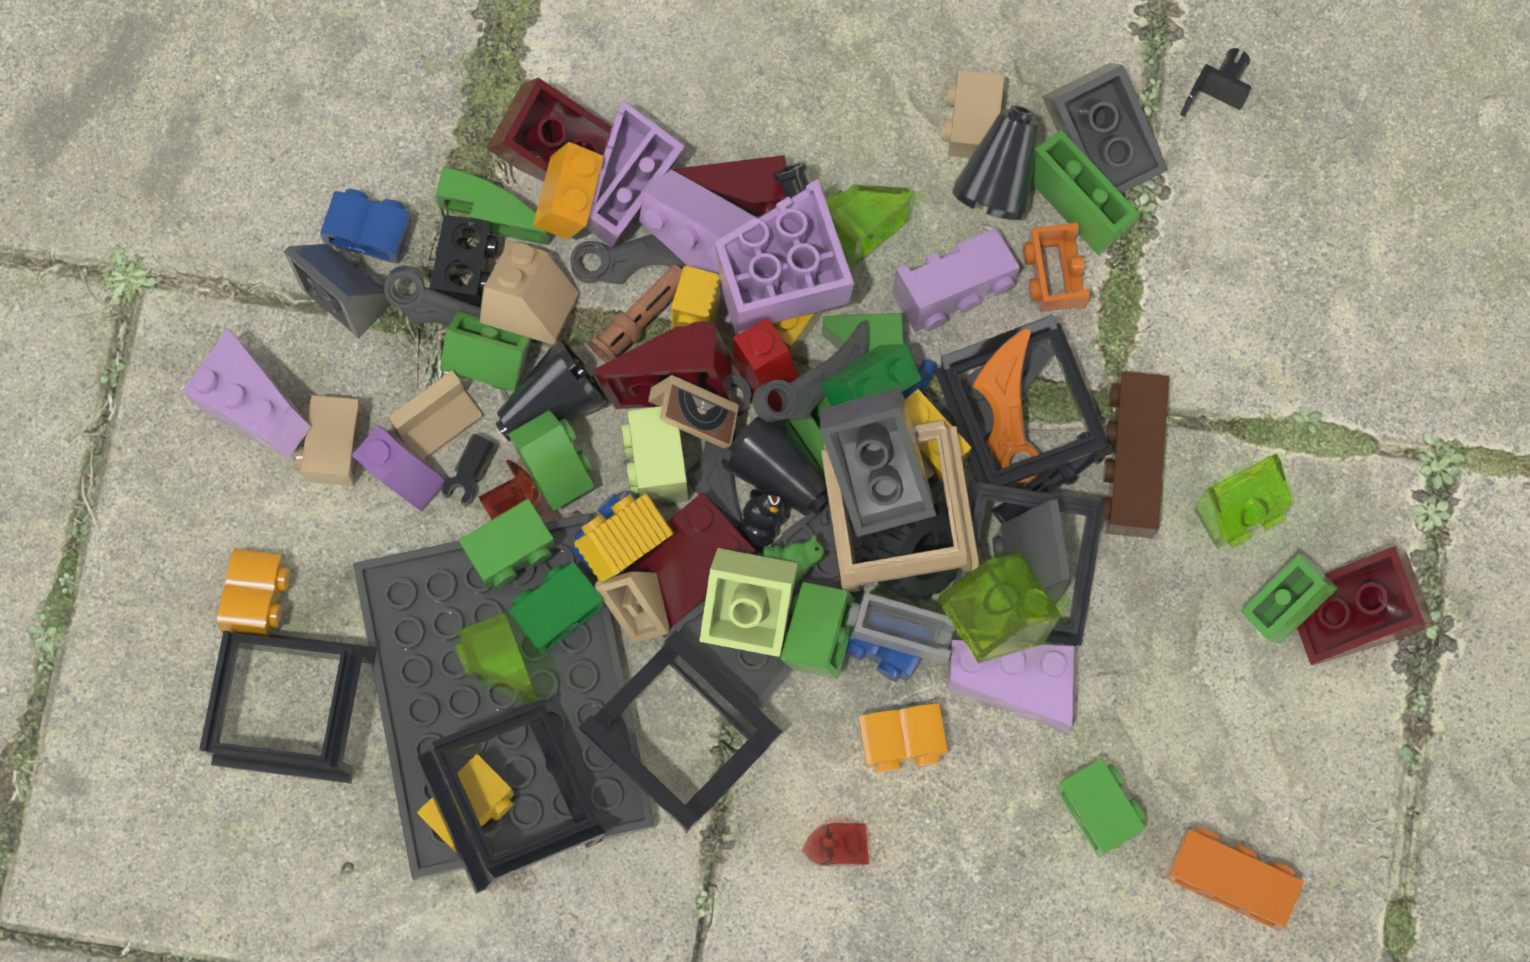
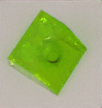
M854 184L845 192L838 190L826 201L846 262L852 268L857 266L910 221L915 193L910 188Z
M1276 453L1205 490L1195 505L1194 510L1216 549L1227 544L1231 549H1234L1252 538L1250 532L1262 526L1265 531H1269L1287 520L1284 515L1293 506V502L1279 456Z
M1020 552L985 561L941 593L937 599L978 664L1044 644L1061 616Z
M505 613L458 630L462 642L456 644L455 648L467 676L474 673L479 684L524 704L530 705L538 701Z

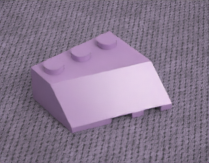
M818 179L806 185L804 191L791 199L787 197L777 203L776 208L758 219H751L715 242L724 299L735 332L744 331L767 317L771 323L850 303L854 282Z

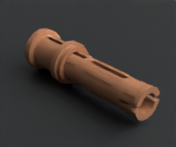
M675 264L671 265L669 270L624 314H615L611 318L612 324L597 338L592 337L588 341L592 351L603 362L607 363L615 359L631 342L637 343L641 336L640 330L675 296L682 269Z

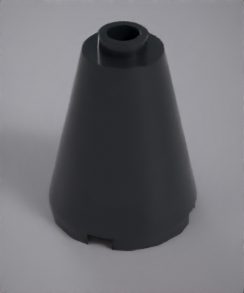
M1011 105L1010 109H1002L954 182L952 193L956 199L972 209L975 208L976 202L988 207L986 214L993 217L1019 220L1023 214L1025 215L1028 209L1038 121L1032 117L1033 112L1022 106Z
M560 340L552 345L497 411L500 420L495 424L509 442L511 441L509 433L548 410L551 411L558 421L565 418L567 422H570L601 408L602 405L608 402V398L593 375H589L583 367L585 364L565 341Z
M771 408L775 412H779L777 408ZM759 416L756 417L728 448L734 454L730 461L723 457L722 467L727 472L764 493L780 495L783 504L804 516L812 512L818 515L829 505L825 475L786 419L766 422Z

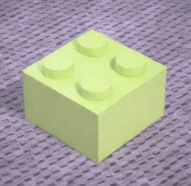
M662 406L628 411L629 424L621 425L626 459L634 458V462L627 463L631 493L639 497L647 493L655 506L688 502L680 432L678 428L661 421Z
M717 548L710 568L699 642L780 657L785 632L787 631L798 563Z

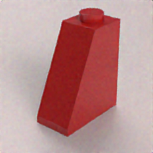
M768 317L733 337V365L739 375L748 382L752 395H754L755 390L761 384L774 380H784L790 383L798 378L790 352ZM771 390L768 395V404L770 408H777L780 411L782 398L778 392Z

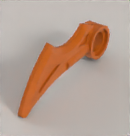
M1029 328L1022 329L1005 342L987 361L972 385L985 396L992 408L993 426L986 445L1000 463L1001 469L1009 466L1011 456L1017 452L1028 453L1031 458L1039 455L1032 443L1025 439L1021 400V375L1024 356L1031 334ZM1036 475L1031 476V477L1026 478V479H1023V480L1018 481V482H1019V483H1024V482L1030 481V480L1033 479Z

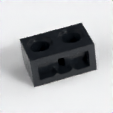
M444 215L430 289L480 307L484 286L491 275V272H487L489 258L495 259L498 249V236L493 234L489 221ZM467 238L479 240L477 246L467 250L460 247L461 242ZM467 274L472 277L470 283L465 286L453 284V280L458 275Z

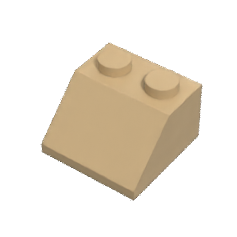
M509 240L484 286L479 323L553 345L556 343L578 299L579 292L546 251Z

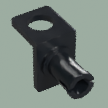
M1232 48L1227 51L1219 70L1205 64L1186 99L1180 115L1183 117L1187 115L1199 91L1241 110L1252 89L1250 85L1239 80L1250 63L1249 55L1243 51L1238 62L1235 63V58L1240 49Z

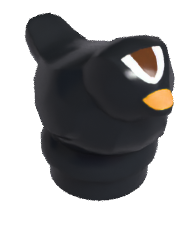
M757 489L750 491L749 500L743 508L742 514L744 519L740 522V534L749 544L760 547L771 544L772 538L776 536V527L783 521L782 497L775 493L763 494L762 491Z

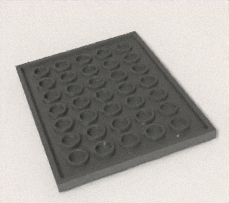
M590 514L544 523L552 535L556 546L555 549L550 551L552 556L538 566L531 567L528 564L516 572L517 577L500 588H496L495 585L488 589L485 587L464 553L459 541L353 563L368 646L377 648L372 669L413 880L464 870L458 853H455L417 813L432 798V795L417 764L416 756L425 753L433 741L543 699L546 703L547 713L598 824L607 832L602 839L655 828L648 794L579 729L580 725L590 715L594 717L625 686L610 610L604 602V609L542 656L535 650L509 614V610L514 607L512 601L519 594L530 588L534 592L546 583L544 577L560 564L567 567L574 561L595 588L596 582H598L597 576L571 552L575 546L574 542L577 540L574 536L582 526L591 520ZM628 705L606 729L641 762L630 705ZM530 724L449 755L458 773L478 754L507 783L515 794L510 799L513 803L512 807L500 819L495 821L493 818H490L482 826L494 856L575 824Z

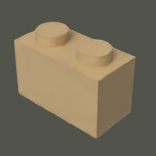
M958 70L956 83H949L946 106H953L952 119L945 118L942 136V141L949 142L948 156L965 158L972 156L1001 111L1005 75Z
M311 395L310 406L304 407L302 411V416L311 427L306 433L304 445L298 446L296 454V468L301 469L306 482L354 486L357 460L352 454L359 447L364 412L359 399Z

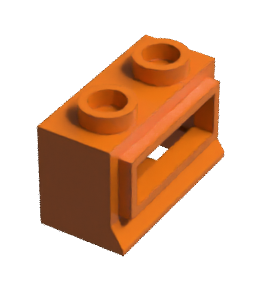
M1078 222L1031 228L1028 242H1023L1025 265H1032L1034 278L1029 279L1031 302L1038 301L1040 312L1086 308L1090 293L1089 289H1083L1081 276L1084 271V261L1082 255L1078 256L1075 241L1079 231ZM1058 247L1065 294L1048 296L1041 248Z

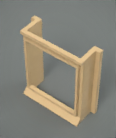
M945 421L913 426L918 443L937 440L954 547L858 564L855 561L848 510L824 444L825 450H821L843 590L851 593L860 591L859 585L961 568L964 573L980 570L956 426L948 427Z

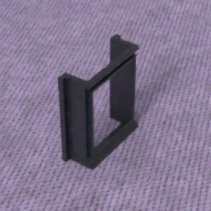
M1054 315L941 356V367L934 369L957 431L972 447L968 459L977 482L1007 486L1095 453L1097 459L1112 454V449L1060 323L1056 324ZM1029 328L1031 334L1027 348L1048 340L1050 341L1088 437L996 471L958 374L986 364L1005 342L1022 329Z
M969 481L968 497L977 552L986 500L1035 508L1049 500L1058 499L1060 512L1085 516L1068 624L969 608L975 571L964 573L962 569L958 568L954 574L956 577L952 584L947 616L959 619L958 627L1081 646L1105 503Z
M223 630L199 751L211 756V765L215 767L352 784L354 767L343 762L361 664H374L377 648L271 634L270 637ZM239 648L339 660L321 755L220 743Z
M676 630L664 641L661 649L594 717L590 715L579 727L584 734L683 828L686 834L782 733L763 712ZM668 665L747 739L738 751L686 804L678 799L606 729Z
M544 699L433 741L425 753L415 758L475 894L490 889L502 877L577 846L585 844L586 848L599 844L603 841L602 837L607 833L598 824L547 713ZM530 724L575 824L494 856L449 755Z

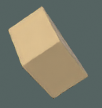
M628 572L609 578L604 582H596L595 589L601 595L633 644L669 633V624L657 573Z

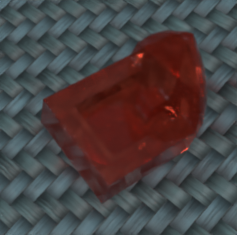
M506 460V464L513 479L478 497L491 520L528 498L532 505L537 502L539 491L534 480L521 466L511 460Z
M829 823L821 825L808 836L803 845L802 852L810 861L819 866L859 867L869 865L866 823Z

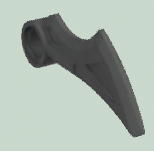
M654 234L607 249L598 242L585 241L574 248L570 258L571 271L575 278L588 284L597 283L598 281L622 284L634 271L648 265L670 267L675 264L682 270L683 266H686ZM586 253L596 254L601 260L600 267L590 272L583 270L579 265V259L582 255Z
M398 266L391 270L386 277L384 287L386 298L392 305L400 308L414 324L433 322L448 327L458 311L480 317L481 307L468 304L425 287L423 276L412 266ZM402 277L411 279L416 286L415 292L406 297L397 294L393 287L397 279Z
M866 320L861 321L836 353L794 381L787 383L784 380H774L761 384L753 395V407L757 415L766 422H776L783 419L807 420L814 406L826 396L820 382L869 352L868 322ZM771 390L778 392L782 398V407L779 412L772 410L768 404V395Z
M732 374L731 386L738 387L743 393V398L738 403L737 416L745 413L750 406L751 388L744 378ZM737 417L732 442L736 436ZM705 440L703 453L697 463L685 472L686 478L698 495L703 492L733 527L740 529L741 518L735 497L733 474L727 472L722 467L723 457L730 461L734 454L728 449L729 447L722 448Z

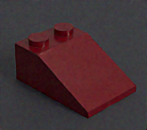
M538 77L521 84L486 149L518 170L544 182L550 157L568 142L603 156L612 127Z
M693 322L688 326L674 327L596 368L595 376L615 409L659 407L648 402L651 387L671 375L731 401L732 358L715 324Z
M703 492L667 522L674 534L634 561L622 573H657L669 630L701 602L706 601L710 568L717 548L755 555V550Z
M1393 546L1326 573L1325 575L1338 589L1297 630L1310 665L1313 666L1397 641L1435 625L1407 552Z

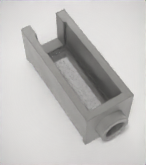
M865 592L860 603L852 602L846 625L853 627L850 639L865 641L927 659L944 666L950 657L951 650H949L952 635L958 627L959 619Z

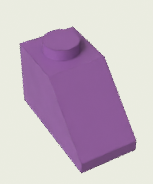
M379 425L375 427L352 454L376 478L420 511L424 510L447 481L391 430Z

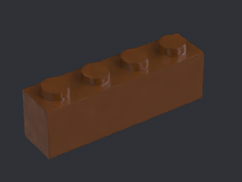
M1122 371L1117 384L1111 383L1108 405L1109 407H1115L1114 421H1108L1106 429L1109 445H1112L1111 459H1105L1103 467V483H1109L1108 498L1102 497L1101 503H1105L1102 521L1106 522L1105 534L1153 539L1158 531L1170 376Z

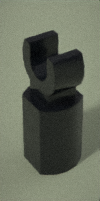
M476 434L471 435L454 469L457 473L456 476L449 478L443 485L442 494L445 498L448 499L452 490L460 487L465 490L461 504L467 507L471 503L474 495L472 485L474 482L479 481L496 447L493 442Z

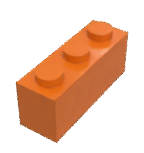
M1197 827L1196 831L1189 829L1183 834L1164 879L1277 931L1286 927L1304 881L1294 877L1296 874L1295 870L1277 862H1273L1271 866L1257 860L1258 854L1244 846L1235 845L1234 848H1230L1218 842L1220 837L1217 834L1204 828Z

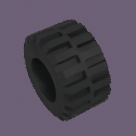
M933 499L936 516L860 536L863 540V544L859 546V555L863 557L860 563L954 547L948 507ZM958 568L877 583L904 599L907 598L910 601L918 602L920 598L928 600L932 598L934 592L939 594L945 590V585L948 582L952 583L956 576L954 574Z

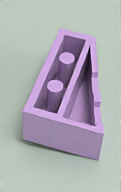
M621 100L605 147L604 158L585 227L611 247L616 244L641 210L643 192L672 168L685 145L623 100Z
M670 169L643 192L639 221L687 266L716 273L720 276L715 242L757 217ZM721 283V295H720V296L724 299V294H723V289H722V283Z
M997 228L957 244L955 251L941 258L937 252L925 258L927 265L910 271L907 265L896 269L892 294L914 332L926 328L927 331L933 330L947 321L946 316L957 310H960L961 313L968 312L981 303L980 298L992 292L995 295H1000L1015 285L1014 281L1017 279L1020 267Z
M229 328L221 336L182 391L207 415L289 459L311 427L289 398L281 391L269 373L258 362L250 349Z
M965 640L951 641L949 646L951 653L948 659L947 689L988 705L998 706L1014 712L1030 721L1034 720L1053 727L1061 733L1067 734L1070 731L1073 719L1074 646Z

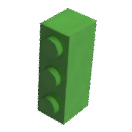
M1062 129L1035 148L1031 184L1067 223L1078 222L1079 236L1097 255H1100L1125 235L1140 213Z

